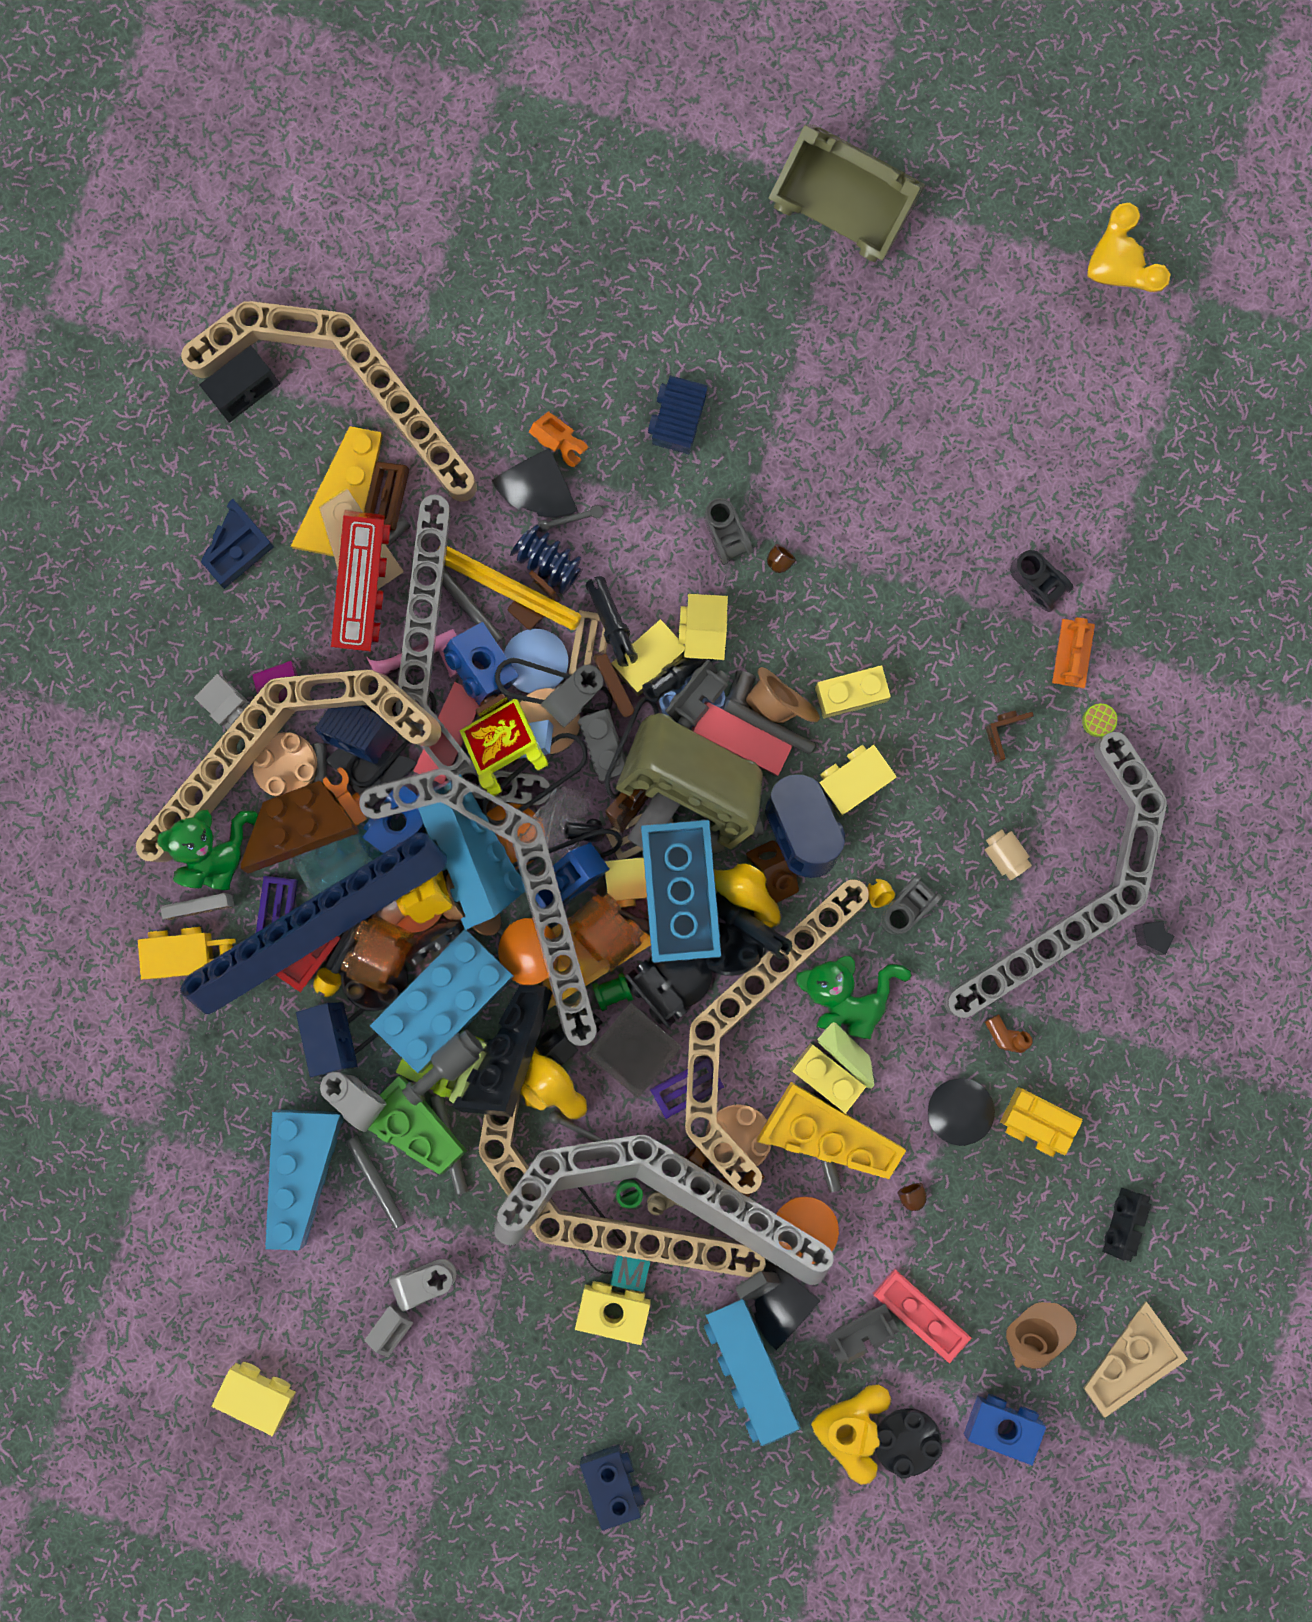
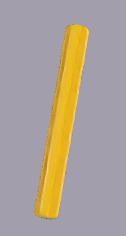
M447 546L445 566L570 630H575L578 627L582 618L578 612Z

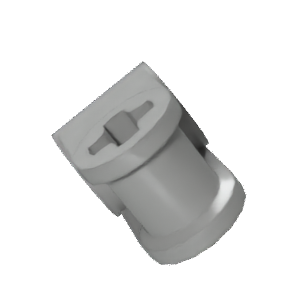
M331 1072L321 1082L320 1091L323 1098L336 1108L347 1122L360 1131L366 1132L386 1106V1102L377 1093L369 1089L353 1075Z
M438 1259L419 1267L407 1269L390 1277L389 1282L400 1311L414 1308L427 1300L448 1292L456 1280L457 1271L454 1264L449 1260ZM437 1271L439 1275L445 1274L447 1276L443 1284L440 1279L435 1281L433 1279Z

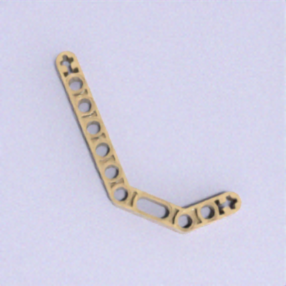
M246 301L236 306L183 347L181 353L183 363L194 376L199 378L211 376L258 340L338 350L449 495L460 502L468 501L475 495L477 484L471 470L348 314ZM252 315L259 316L256 324L252 326L245 325L248 317ZM284 319L318 324L317 329L312 333L277 329L278 323ZM339 328H350V332L347 334V336H335L336 331ZM223 336H233L229 344L225 346L219 345V341ZM209 346H212L214 348V350L216 351L215 354H213L210 351V349L208 348ZM360 352L370 353L368 360L363 363L355 362V357ZM199 355L204 359L200 364L195 360ZM380 377H388L390 379L389 384L384 388L374 387L375 381ZM398 403H409V409L405 413L398 414L394 412V408ZM420 427H426L430 430L426 438L416 439L413 437L416 429ZM440 452L449 454V459L445 464L437 465L433 463L436 454ZM454 470L460 480L466 482V488L462 489L456 486L451 476Z
M373 670L272 679L265 684L139 836L136 842L137 854L145 861L168 862L173 858L170 854L163 851L158 846V843H156L158 835L174 825V819L178 814L181 816V820L193 817L201 810L208 809L211 814L295 711L368 705L406 740L426 747L438 742L441 736L440 724L389 677ZM373 679H377L379 683L378 690L370 695L368 686ZM345 682L346 692L342 697L312 701L310 691L313 686L323 683ZM286 687L288 692L287 698L280 703L279 693ZM401 700L403 710L401 714L395 717L392 713V707L395 702ZM262 713H265L266 723L262 728H259L258 718ZM411 721L424 725L423 729L426 732L424 736L420 735L421 731L415 725L410 724ZM243 738L245 748L239 754L236 747L238 741ZM222 764L224 773L218 779L216 777V769ZM199 789H201L203 797L201 802L197 805V803L195 802V794Z
M848 880L843 883L785 936V938L792 941L791 951L788 955L784 954L789 963L787 970L775 972L770 967V960L775 955L768 952L760 959L761 961L756 967L741 976L695 1018L691 1024L686 1133L740 1193L750 1194L757 1191L761 1186L762 1174L752 1160L716 1122L720 1039L863 909L868 901L869 893L867 887L861 881ZM846 890L850 892L859 891V903L853 900L845 906L844 911L849 913L845 916L838 905L845 901L848 895ZM823 911H832L837 916V924L833 927H825L819 921V915ZM799 933L809 934L813 939L812 947L806 950L799 949L794 941L796 935ZM756 977L762 980L764 983L762 993L758 995L748 993L745 989V983L748 979ZM726 1000L737 1002L740 1007L737 1016L728 1018L722 1015L720 1011L722 1003ZM704 1022L710 1023L715 1028L714 1036L706 1041L700 1040L695 1033L697 1026ZM700 1056H708L714 1064L712 1097L706 1103H699L693 1098L694 1062ZM697 1118H706L710 1122L711 1129L705 1137H697L691 1130L692 1122ZM728 1143L732 1146L734 1155L729 1162L722 1163L714 1157V1149L718 1144ZM739 1156H742L745 1160L744 1163L740 1164L743 1170L749 1172L752 1169L755 1172L753 1176L755 1184L752 1187L747 1184L741 1187L738 1184L741 1177L735 1170H733L731 1175L725 1171L726 1168L735 1164Z
M520 1095L513 1117H510L507 1123H497L492 1115H484L479 1144L481 1159L507 1196L513 1191V1187L506 1178L507 1169L517 1167L525 1174L529 1168L512 1143ZM496 1139L502 1142L504 1146L503 1155L499 1157L491 1156L487 1151L488 1141ZM552 1199L549 1200L530 1227L541 1242L552 1245L743 1277H752L758 1272L763 1271L765 1267L764 1257L734 1239L560 1211ZM546 1218H553L559 1223L560 1230L555 1234L549 1235L542 1230L541 1222ZM581 1223L588 1224L593 1230V1235L587 1240H581L576 1237L574 1228ZM613 1229L622 1230L626 1235V1241L619 1246L612 1245L607 1239V1234ZM646 1235H654L658 1238L660 1244L656 1250L647 1251L642 1248L640 1244L641 1239ZM686 1240L692 1244L693 1249L688 1256L681 1257L674 1252V1245L678 1241ZM713 1246H720L726 1251L725 1258L720 1262L710 1261L707 1257L708 1250ZM731 1248H736L735 1253L738 1257H747L748 1252H754L755 1259L758 1262H752L751 1267L747 1268L743 1260L734 1259L735 1266H731Z

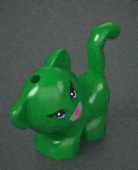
M208 809L199 811L193 817L179 820L170 829L161 832L158 835V846L163 851L168 852L174 861L187 864V866L179 867L174 871L173 881L189 888H202L204 884L213 889L230 890L233 875L241 861L242 826L245 823L254 826L258 813L255 811H240L231 820L229 841L214 847V836L211 830L212 816Z
M842 956L837 961H828L815 966L812 970L797 973V985L809 994L815 1004L828 1008L829 1013H824L818 1018L816 1027L826 1030L833 1022L839 1027L842 1024L847 1025L848 1035L863 1039H871L876 1024L881 1021L886 1012V1004L890 994V979L896 977L906 982L912 977L911 971L903 965L888 964L878 972L876 993L853 997L852 994L855 986L853 975L856 967L852 956Z

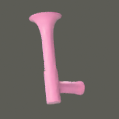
M454 629L436 636L434 653L439 651L450 678L458 675L456 670H452L446 663L443 650L450 639L457 636ZM427 640L412 649L421 652L428 647L429 641ZM402 653L380 661L366 658L373 671L387 676L392 671L400 668Z

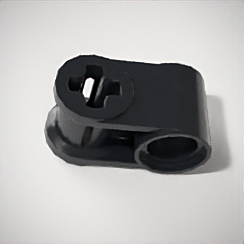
M1025 551L1011 563L1010 572L1014 580L1047 612H1051L1054 609V603L1065 592L1070 593L1074 588L1071 581L1038 551ZM1022 560H1029L1033 563L1035 568L1033 575L1023 572L1021 569ZM1055 586L1053 591L1048 595V592Z

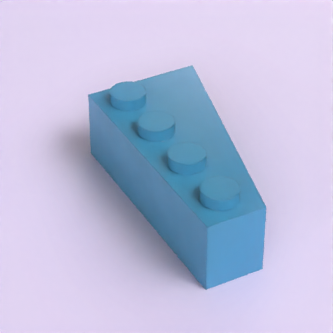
M451 779L434 787L433 790L439 794L447 793L452 786ZM472 792L467 793L462 801L464 808L489 822L486 815L482 813ZM442 802L418 808L429 838L433 842H437L439 848L447 856V863L443 870H448L454 888L450 892L454 902L460 901L465 913V917L461 918L465 930L495 917L525 892L520 874L514 868L504 846L499 842L493 831Z
M281 1109L272 1112L265 1249L299 1251L306 1246L332 1154L336 1147L341 1124L344 1120L340 1112Z
M741 1299L706 1315L709 1323L704 1325V1329L710 1343H718L722 1356L717 1357L725 1377L731 1375L736 1388L732 1389L731 1392L738 1408L742 1409L745 1407L750 1421L745 1422L752 1441L759 1440L761 1446H766L802 1430L798 1419H795L790 1401L778 1380L775 1367L764 1348L763 1340L745 1300Z

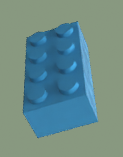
M709 820L641 826L652 962L721 957Z
M464 929L370 1027L417 1073H422L432 1063L431 1056L456 1033H461V1031L465 1030L506 988L514 976L469 931Z

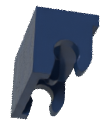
M344 1002L325 1003L296 1012L310 1078L358 1067Z

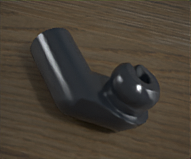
M589 819L586 824L567 822L564 827L565 839H574L594 830L604 828L598 819ZM605 834L595 835L584 841L598 842L603 839Z

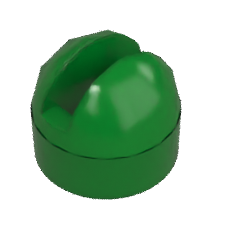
M625 1179L618 1184L615 1194L618 1203L622 1207L634 1208L641 1203L643 1192L637 1181ZM633 1186L636 1187L635 1190L629 1191L628 1193L621 1196V1192Z

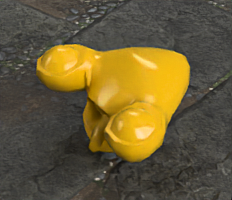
M1129 202L1118 204L1111 212L1107 229L1091 256L1087 277L1105 285L1159 292L1169 285L1170 272L1165 265L1153 264L1144 268L1146 265L1143 255L1144 248L1139 246L1134 238L1127 236V232L1136 227L1141 217L1135 205Z
M745 863L737 864L729 870L714 869L716 893L719 892L731 903L739 907L754 911L755 918L770 928L780 924L781 914L779 907L769 895L766 889V877L759 869Z
M535 1047L521 1089V1095L525 1099L526 1106L544 1110L555 1105L569 1119H579L586 1115L587 1101L582 1094L575 1091L569 1074L556 1061L540 1055Z
M879 1384L867 1386L853 1398L823 1410L811 1423L819 1441L841 1463L850 1479L861 1485L871 1483L877 1476L878 1465L869 1456L874 1453L875 1448L879 1447L880 1441L878 1439L876 1423L871 1421L869 1414H880L888 1410L892 1400L888 1389Z

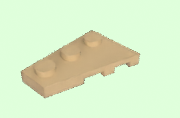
M345 489L319 507L337 570L339 566L344 511L363 512L348 489ZM382 544L381 557L387 558L385 578H378L377 590L404 572L385 544Z
M1145 1301L1083 1389L1102 1416L1106 1418L1188 1359L1150 1305Z

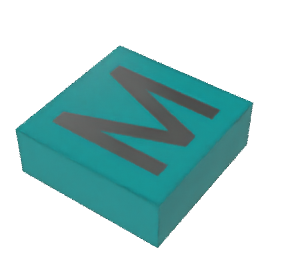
M616 1255L610 1285L644 1292L650 1261Z

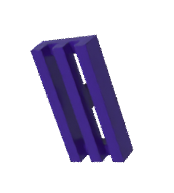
M271 876L263 877L256 933L265 928L271 883L277 884L271 922L273 923L280 918L284 885L289 886L285 915L294 910L298 880Z
M709 1058L694 1065L693 1074L705 1067L708 1073L693 1080V1088L713 1079L714 1067ZM688 1069L650 1089L665 1119L686 1109L687 1100L670 1109L667 1108L666 1103L686 1093L687 1084L664 1097H661L659 1092L688 1077ZM718 1076V1090L724 1088V1085ZM713 1085L694 1095L693 1098L698 1102L711 1095Z

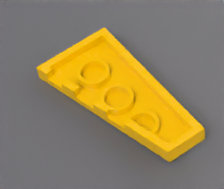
M349 426L291 544L293 549L334 556L319 507L345 489H348L364 512L375 463L378 461L383 438L382 432Z
M790 1082L757 1137L759 1143L785 1148L787 1151L798 1154L803 1153L830 1163L842 1164L848 1168L890 1179L906 1152L904 1147L793 1082Z

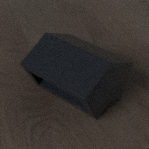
M1163 921L1134 925L1137 946L1155 955H1166L1175 936L1165 931Z

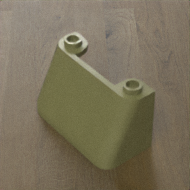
M814 124L804 125L768 199L775 202L774 208L788 216H791L792 212L802 213L856 242V245L861 248L859 254L872 262H876L877 259L883 261L886 258L926 185L831 132Z
M657 713L646 717L640 723L615 789L628 796H631L635 789L647 790L645 795L650 798L656 793L670 798L711 820L710 830L714 832L718 829L720 830L717 843L733 849L753 834L757 826L763 772L755 762L743 759L674 722L670 716Z

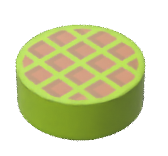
M1103 703L1095 704L1084 712L1082 724L1089 735L1102 737L1114 731L1117 725V715L1109 705Z

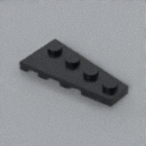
M519 985L499 1021V1024L502 1026L497 1036L492 1040L489 1039L483 1050L487 1053L478 1070L472 1069L466 1080L470 1084L463 1097L457 1096L452 1105L453 1108L459 1112L513 1117L553 994L546 986Z

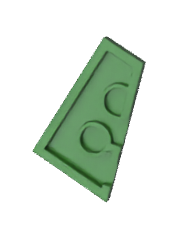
M399 1076L379 1095L386 1102V1106L368 1130L386 1143H391L406 1152V1155L439 1175L444 1174L467 1150L425 1100L419 1102L416 1106L407 1100L402 1090L406 1088L409 1082L404 1076Z

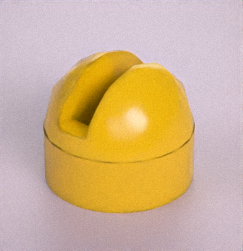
M876 879V884L872 886L869 883L867 886L868 900L872 907L880 908L889 904L895 898V892L887 881Z
M327 968L319 969L313 982L315 992L317 994L319 991L324 993V997L333 996L342 984L341 975L339 973L334 974Z

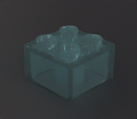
M358 833L295 856L292 859L307 889L315 897L368 864L375 857L364 838Z

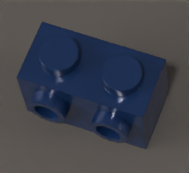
M620 1444L581 1457L580 1467L601 1530L604 1531L641 1518L640 1506L645 1505V1500L640 1485L633 1486L629 1473L634 1472V1467L629 1452L622 1453Z

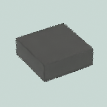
M760 1271L737 1285L735 1289L740 1299L756 1300L782 1283L777 1273Z

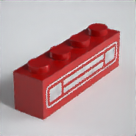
M344 511L331 647L371 652L372 642H379L380 623L374 622L375 610H382L384 590H377L378 578H385L387 558L381 557L382 544L389 545L391 526L384 524L385 515Z

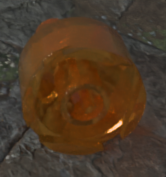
M596 894L567 921L569 927L573 924L577 927L578 930L574 933V936L597 962L605 959L609 963L605 969L611 972L641 945L639 938L643 935V932L631 919L627 922L618 913L621 907L609 894H606L604 897Z
M378 916L370 918L368 922L363 920L354 936V939L358 940L353 953L349 951L345 956L341 970L347 972L348 978L386 994L392 987L387 984L391 976L398 978L406 962L405 956L412 946V943L407 940L413 938L414 933Z

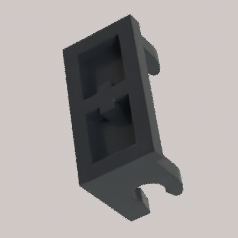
M250 345L199 385L230 423L280 385V382Z

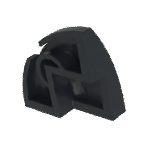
M550 448L522 461L492 480L500 495L518 510L524 508L536 512L538 517L544 518L564 517L578 512Z
M765 1258L763 1271L777 1273L782 1284L755 1300L756 1312L754 1316L765 1339L777 1350L819 1304L820 1299L796 1280L793 1275Z

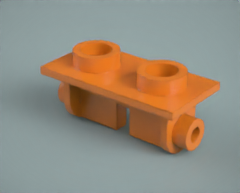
M1078 617L1075 618V621L1062 619L1052 683L1085 689L1095 624L1088 623V619Z

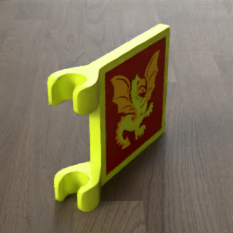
M517 699L509 701L460 730V734L479 776V782L482 788L493 796L502 791L493 773L526 754L528 760L533 763L537 771L548 765V761Z

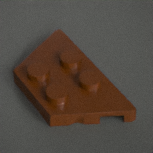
M319 780L262 803L240 867L249 874L358 834L359 829L346 815V811L341 804L334 799L333 793Z

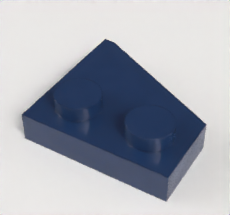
M234 499L229 501L227 516L222 526H217L213 535V542L206 549L201 563L224 589L274 548L273 544Z

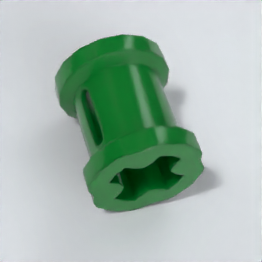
M623 972L618 974L616 979L600 985L597 982L592 984L602 1012L607 1010V1006L625 999L627 1001L633 1000Z

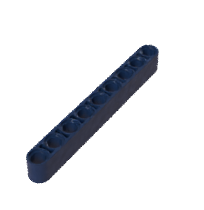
M417 833L191 973L181 985V995L204 1014L214 1013L436 876L445 867L447 856L427 834Z

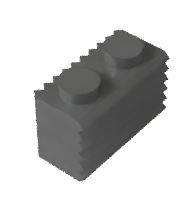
M609 709L581 717L578 721L592 764H594L593 768L596 770L598 782L601 784L605 783L606 773L620 744ZM623 749L611 774L610 781L619 779L626 762Z

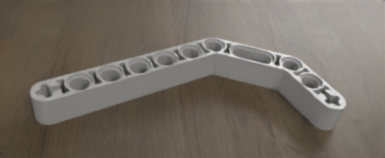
M435 494L425 497L419 507L398 686L437 720L441 731L458 752V761L452 766H446L439 761L429 747L422 746L438 768L449 770L456 775L461 774L462 777L466 774H474L479 779L471 759L428 706L451 518L447 500ZM434 505H438L440 511L444 512L437 515V529L431 527V515L427 512V510H433ZM429 537L437 538L441 543L439 549L432 553L426 552L422 548L424 540ZM424 570H432L436 573L437 577L433 584L425 586L419 583V574ZM421 602L429 603L433 608L432 614L424 619L418 618L414 614L415 607ZM417 635H423L429 641L428 647L421 652L414 651L410 647L412 638ZM412 668H420L424 671V680L418 685H412L406 680L407 672ZM399 700L395 705L397 715L401 714L403 708L402 701ZM411 721L410 724L415 725L421 731L420 735L423 736L424 725ZM497 770L493 774L496 779L503 777L508 778L513 772ZM520 773L511 781L513 788L508 795H496L495 797L507 803L524 805L531 800L532 795L531 793L521 792L522 799L514 798L518 790L516 779H524L522 783L524 787H532L533 782L537 781L540 782V788L547 789L550 787V784L544 777ZM472 792L475 799L484 800L486 798L479 793ZM550 793L541 798L536 803H534L532 806H539L545 803L548 800Z
M1119 732L1108 733L1100 737L1094 745V754L1129 808L1113 886L951 989L944 999V1006L950 1015L959 1018H967L974 1015L1134 913L1146 903L1167 800L1124 734ZM1115 742L1118 748L1113 753L1108 754L1106 748L1109 744ZM1126 757L1128 761L1118 765L1117 767L1114 765V763ZM1125 768L1133 769L1136 773V782L1133 785L1128 784L1123 778ZM1145 795L1151 797L1155 803L1154 810L1151 813L1146 812L1142 808L1141 800ZM1137 828H1142L1147 832L1148 841L1142 868L1139 872H1135L1129 866V857L1134 833ZM1127 886L1132 888L1136 894L1135 901L1131 905L1126 904L1122 898L1123 889ZM1098 904L1105 906L1108 911V917L1103 923L1097 921L1094 916V909ZM1070 922L1076 923L1080 928V935L1074 941L1066 935V927ZM1044 939L1052 945V953L1046 959L1038 953V945ZM1016 957L1020 958L1025 965L1024 972L1020 976H1014L1009 969L1010 962ZM988 975L993 976L997 982L996 990L991 994H986L981 987L983 978ZM975 993L981 998L980 1002L978 998L968 1000L965 1003L967 1008L965 1011L960 1008L955 1009L954 1007L958 1002L957 995L967 997Z
M435 769L365 789L361 794L359 802L362 813L369 818H383L442 802L512 842L563 1031L568 1040L578 1046L589 1044L595 1037L596 1025L540 823L446 769ZM438 775H447L451 779V789L445 794H439L433 790L432 783ZM405 784H413L418 789V797L411 803H405L399 798V790ZM393 787V797L398 807L391 808L390 801L380 804L381 810L378 812H374L372 807L365 806V802L370 800V794L376 793L378 798L387 797L389 795L386 789ZM469 792H476L502 806L506 812L505 820L499 825H493L469 812L463 806L464 796ZM524 823H530L535 828L534 837L530 841L524 842L519 840L517 836L518 828ZM533 856L542 857L544 861L543 870L538 874L528 873L526 869L527 861ZM542 889L551 890L553 894L552 902L545 907L538 906L535 902L536 894ZM551 922L560 923L562 928L561 934L555 939H548L544 935L545 927ZM560 955L569 956L570 965L566 970L560 972L554 970L553 962L556 957ZM568 988H576L579 990L578 999L571 1004L564 1003L562 1001L563 992ZM571 1013H578L579 1019L586 1026L582 1029L583 1034L577 1035L575 1031H571L576 1028V1023Z
M635 1135L541 1152L500 1207L494 1227V1234L498 1241L505 1245L517 1244L524 1238L556 1191L637 1178L809 1285L821 1283L834 1261L833 1253L825 1244L647 1135ZM634 1153H643L647 1159L637 1158ZM600 1158H609L615 1162L613 1165L590 1169H579L574 1165L577 1162ZM550 1168L556 1174L547 1175L541 1169ZM663 1170L672 1171L676 1176H666ZM691 1188L701 1189L704 1195L695 1194ZM532 1194L537 1200L528 1201L522 1195ZM720 1206H728L734 1213L724 1212ZM517 1213L519 1215L517 1223H513L511 1226H508L513 1221V1219L515 1218V1214ZM755 1223L759 1225L763 1231H755L750 1227L749 1224ZM784 1241L788 1243L792 1250L784 1249L780 1246L779 1242ZM799 1252L803 1253L801 1258L798 1256ZM812 1261L816 1262L818 1266H814Z

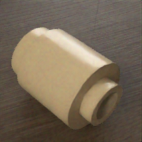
M1001 829L986 840L989 846L984 849L1002 876L1006 874L1009 880L1016 878L1032 866L1028 860L1029 854L1012 831L1005 834Z

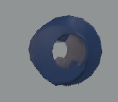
M537 524L521 536L513 547L510 556L518 553L517 562L523 564L528 561L527 568L529 571H535L539 568L538 576L542 579L550 576L549 586L555 587L560 584L559 593L564 595L579 578L583 568H579L582 557L577 556L570 561L568 559L571 551L570 548L559 553L560 541L557 540L551 545L547 544L550 533L547 532L539 538L537 533L540 526Z

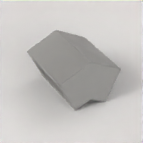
M391 1303L364 1341L375 1353L389 1357L413 1322L408 1318V1314L400 1311V1308Z

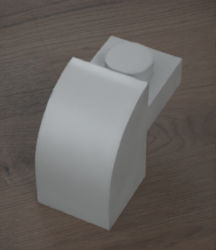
M216 674L194 697L210 713L209 716L227 730L250 704L219 674Z

